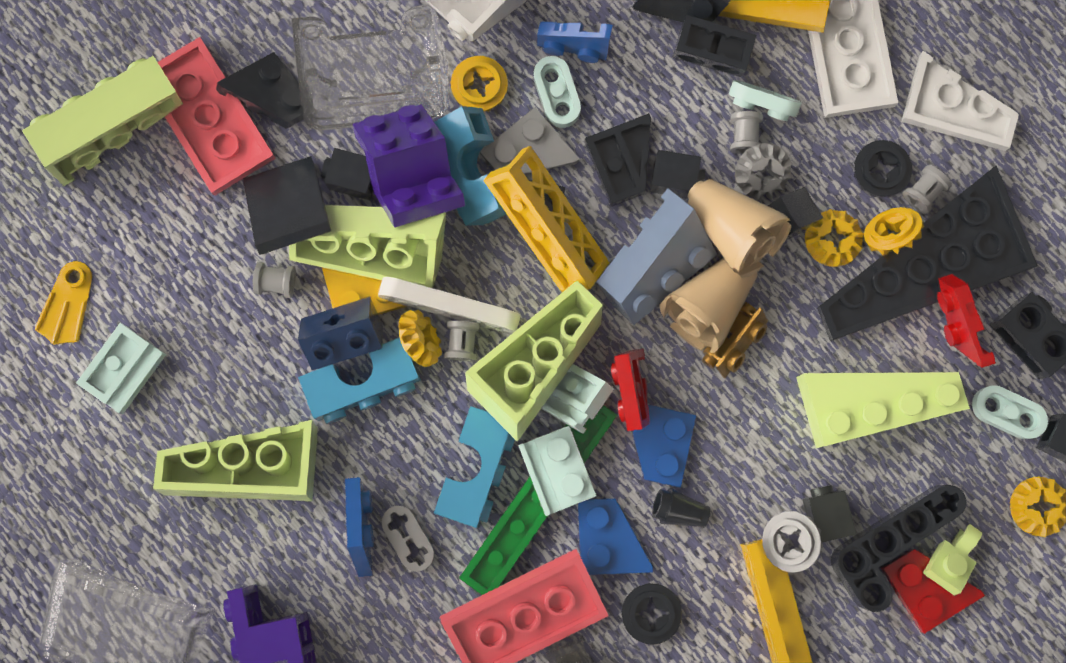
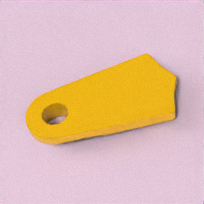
M74 261L66 264L61 269L36 324L35 331L45 336L53 345L79 342L92 283V272L86 264ZM78 271L80 273L79 281L73 284L70 283V273Z

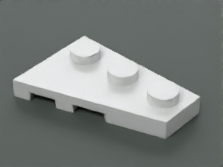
M922 51L917 61L901 122L1007 151L1011 147L1019 113L984 90H976L961 80V75L952 69L949 71L932 61V56Z

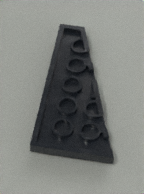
M994 166L923 223L924 227L921 229L922 238L913 240L912 248L903 247L898 254L891 250L886 255L881 256L817 307L830 342L938 303L937 294L941 291L938 278L953 274L969 285L970 291L1038 266L997 166Z

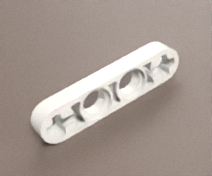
M392 277L382 278L378 293L380 298L459 321L478 323L481 327L509 334L517 330L521 317L519 313Z

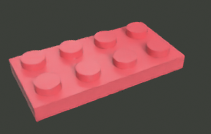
M201 37L158 62L183 103L166 115L165 118L214 196L276 159L241 101L229 93L225 97L216 90L217 82L226 77Z
M574 549L441 615L440 620L462 663H516L609 615L577 549Z

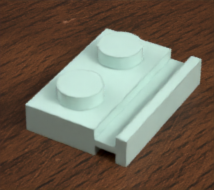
M119 323L76 384L104 404L113 408L117 413L124 414L167 354L160 351L124 324Z
M573 364L541 409L583 434L586 430L583 427L589 418L594 419L614 388L606 381Z
M569 426L518 445L545 516L596 497Z

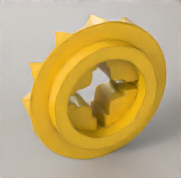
M473 56L463 60L453 71L451 90L460 106L482 108L483 111L489 112L492 108L502 103L508 91V79L503 67L494 59L486 56ZM473 72H476L482 81H490L485 86L484 97H482L481 93L479 94L477 89L471 90L469 86L474 84L475 77Z
M905 207L892 208L878 214L867 224L864 231V239L871 251H879L883 256L891 250L898 254L901 248H912L913 240L922 238L921 229L924 227V224L917 211ZM888 229L891 230V231H895V232H897L898 234H896V235L893 234V233H890V234H889V233H888Z
M829 209L821 212L823 219L805 231V245L809 254L820 264L829 267H840L850 263L862 249L864 233L858 225V219H854L846 211ZM832 226L836 228L837 234L849 235L838 243L837 250L834 247L833 241L820 240V238H824L831 233Z
M409 310L403 313L399 319V337L404 350L421 366L429 367L438 363V357L442 355V349L439 346L441 339L436 334L437 328H433L430 318L424 317L420 310Z
M1032 477L1022 481L1014 489L1010 499V511L1013 520L1020 529L1030 535L1046 537L1060 532V529L1066 523V489L1057 484L1054 479L1045 477ZM1039 496H1042L1044 502L1055 504V508L1044 511V517H1041L1040 511L1027 508V505L1038 503L1040 500Z

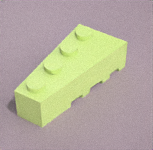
M151 56L148 59L142 58L134 61L129 65L127 71L116 77H107L96 84L95 89L85 95L69 98L64 102L63 107L55 112L36 117L31 121L30 126L23 129L22 132L43 166L63 186H66L75 180L71 175L83 166L88 170L92 169L101 162L98 157L106 149H120L130 142L129 140L133 135L132 131L137 127L139 130L148 129L183 103L155 57Z
M325 205L331 231L289 245L290 261L382 280L383 277H392L433 288L442 259L446 212L394 228L383 207Z
M575 281L465 372L467 391L517 442L601 325L603 304L578 281Z
M959 372L804 373L796 377L816 448L970 409Z
M313 420L299 422L297 425L282 428L279 426L253 434H239L229 436L223 440L205 441L157 451L153 489L167 496L313 501L318 427Z

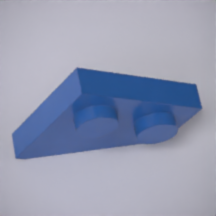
M540 22L537 46L543 47V51L550 55L562 56L564 52L577 54L578 59L581 61L597 63L599 59L607 60L613 25L601 24L599 32L583 31L584 25L582 23Z
M648 405L650 424L643 429L632 430L643 479L681 488L696 415Z
M360 477L345 479L347 549L358 577L373 576L370 547H374V534L372 524H368L367 513L373 512L371 491L364 490Z
M615 498L588 499L578 503L580 557L589 575L653 573V566Z

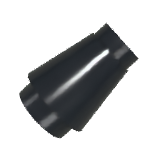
M669 488L667 491L660 489L653 503L652 517L659 519L660 524L705 528L710 517V507L672 488Z

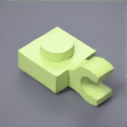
M969 524L965 532L961 529L959 530L952 543H949L947 540L939 543L923 574L951 594L961 593L977 563L968 554L979 542L982 532Z

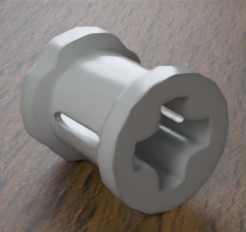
M742 111L731 114L730 121L734 123V143L730 145V151L743 154L752 146L761 144L759 143V123L763 121V114L755 111Z
M927 165L922 170L923 176L912 188H907L902 193L904 199L923 214L929 213L934 200L942 191H948L952 186L950 179L941 170L931 165Z
M257 262L253 274V293L261 295L262 292L282 293L285 298H292L296 280L295 266L288 265L284 269L266 267L265 263Z
M447 321V328L450 329L449 349L444 353V359L477 361V355L474 354L475 333L479 331L480 324L467 321Z

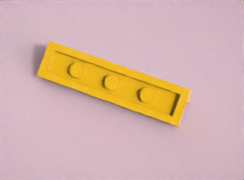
M730 0L729 4L718 16L824 33L831 0Z
M531 146L525 147L509 165L491 171L483 181L560 291H565L575 281H578L589 290L610 262ZM525 162L532 171L533 182L529 181L521 170ZM544 193L548 194L552 200L553 212L549 211L545 205ZM564 222L568 223L572 229L573 241H570L565 234ZM584 251H587L595 263L591 270L585 263Z
M762 539L740 544L772 663H813L788 572L777 568L770 562L764 552Z

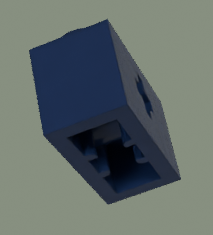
M367 297L301 318L298 342L311 370H316L382 349L383 325L371 297Z

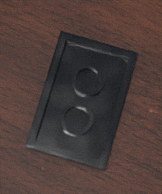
M312 156L243 178L254 243L259 255L331 231Z

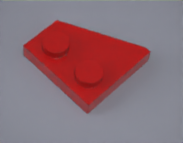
M953 274L938 278L941 291L938 292L937 298L939 306L946 316L947 325L944 326V335L948 344L951 347L954 346L981 368L996 364L993 352L989 353L980 346L977 332L985 329L976 310L969 285Z
M644 348L614 356L615 363L611 364L612 379L615 385H619L622 400L618 401V413L621 422H626L627 431L643 429L650 424L647 380L641 378L639 361L645 360Z
M910 549L881 567L921 633H927L985 596L981 590L966 582L961 593L951 594L923 574L930 558L916 549Z

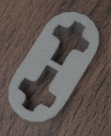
M405 506L389 508L382 517V528L402 564L411 571L420 572L426 570L433 563L435 551L414 513ZM395 512L399 516L405 514L408 516L409 521L405 523V528L410 535L404 538L399 529H390L389 524L393 522L391 515ZM412 539L418 548L425 546L428 553L423 556L425 560L423 565H420L417 561L412 563L409 561L408 556L412 553V550L407 541Z

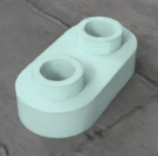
M547 56L542 58L534 68V83L545 116L555 127H570L576 123L580 116L581 103L569 67L559 57ZM549 72H554L558 75V79L555 82H548L545 79V75ZM559 105H566L569 108V113L563 116L559 115L556 112V108Z
M733 80L729 95L735 97L733 101L735 105L753 110L754 106L758 105L769 109L767 115L783 121H788L789 116L797 117L802 104L799 100L740 80Z
M988 386L980 389L973 397L972 409L978 419L1017 438H1036L1042 435L1047 428L1048 417L1042 406L1003 387ZM988 398L996 402V409L993 412L986 408L985 403ZM1022 414H1026L1030 418V425L1027 428L1020 424L1019 419Z

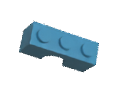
M461 106L434 123L445 137L451 176L464 195L465 206L457 208L458 214L463 219L465 226L485 225L506 215L502 206L483 181L488 174L482 176L477 166L480 151L485 146L494 142L483 109Z
M400 337L382 344V349L369 353L373 363V370L369 379L363 384L356 386L346 384L340 375L338 367L334 364L298 377L313 419L317 421L324 419L326 424H330L347 417L345 410L358 405L361 411L379 405L381 403L379 397L391 392L394 393L395 397H399L416 389L414 383L421 381L413 359L404 350Z
M470 406L458 442L478 451L482 461L481 469L474 479L467 482H458L446 478L434 514L478 528L480 521L488 522L494 504L493 501L488 500L492 485L500 486L506 466L500 464L504 450L512 451L515 439L489 412Z

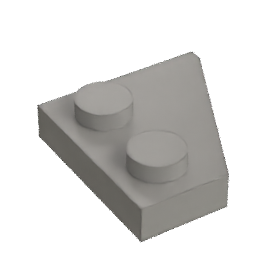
M536 107L498 136L494 142L480 151L481 156L493 170L509 165L518 153L528 146L533 148L547 170L566 165L571 166L579 162V157ZM525 162L521 170L526 175L532 173V171Z

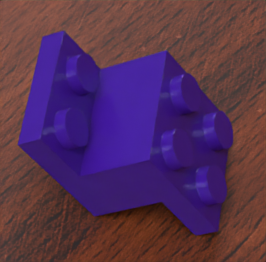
M422 104L416 106L407 105L401 107L396 112L382 116L372 115L361 122L352 124L355 138L366 156L373 192L394 228L465 206L463 192L451 176L445 137Z
M257 584L227 591L228 599H224L223 607L227 622H232L235 637L230 640V648L234 661H239V663H274L287 660V663H317L308 612L263 621Z

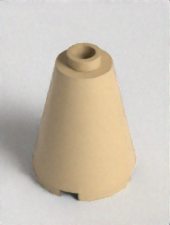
M712 179L697 182L688 193V204L695 209L707 235L732 270L742 278L749 277L764 267L759 261L767 253L774 257L791 230V224L787 222L790 219L785 214Z
M723 257L667 295L660 304V312L663 318L667 313L675 321L670 327L691 346L701 351L706 346L711 347L710 353H715L726 339L758 274L756 272L749 277L742 278L732 270Z

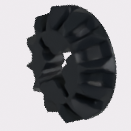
M878 140L867 144L860 150L854 161V177L857 178L861 185V190L868 191L874 197H891L901 192L908 185L912 176V162L908 153L900 145L892 141ZM878 159L882 160L883 165H890V167L896 165L886 174V182L880 173H870L878 165Z
M647 583L635 587L624 599L621 616L626 630L634 639L641 643L654 645L669 640L677 632L682 620V609L678 598L670 589L663 585ZM649 597H652V602L656 609L668 611V614L656 617L654 630H651V625L647 618L635 616V613L647 610Z

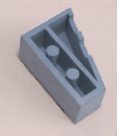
M668 188L661 196L664 203L651 220L645 217L639 225L643 229L630 247L623 246L597 280L608 301L633 325L648 315L667 295L678 289L717 255L695 209Z

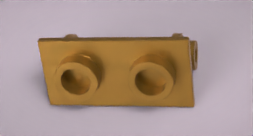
M745 302L729 331L732 333V336L730 338L726 337L722 346L715 353H710L711 347H706L703 351L705 356L702 358V361L712 369L716 366L724 379L730 371L736 372L743 364L746 356L744 353L751 343H758L766 333L768 320L763 309L759 307L756 310L752 305Z

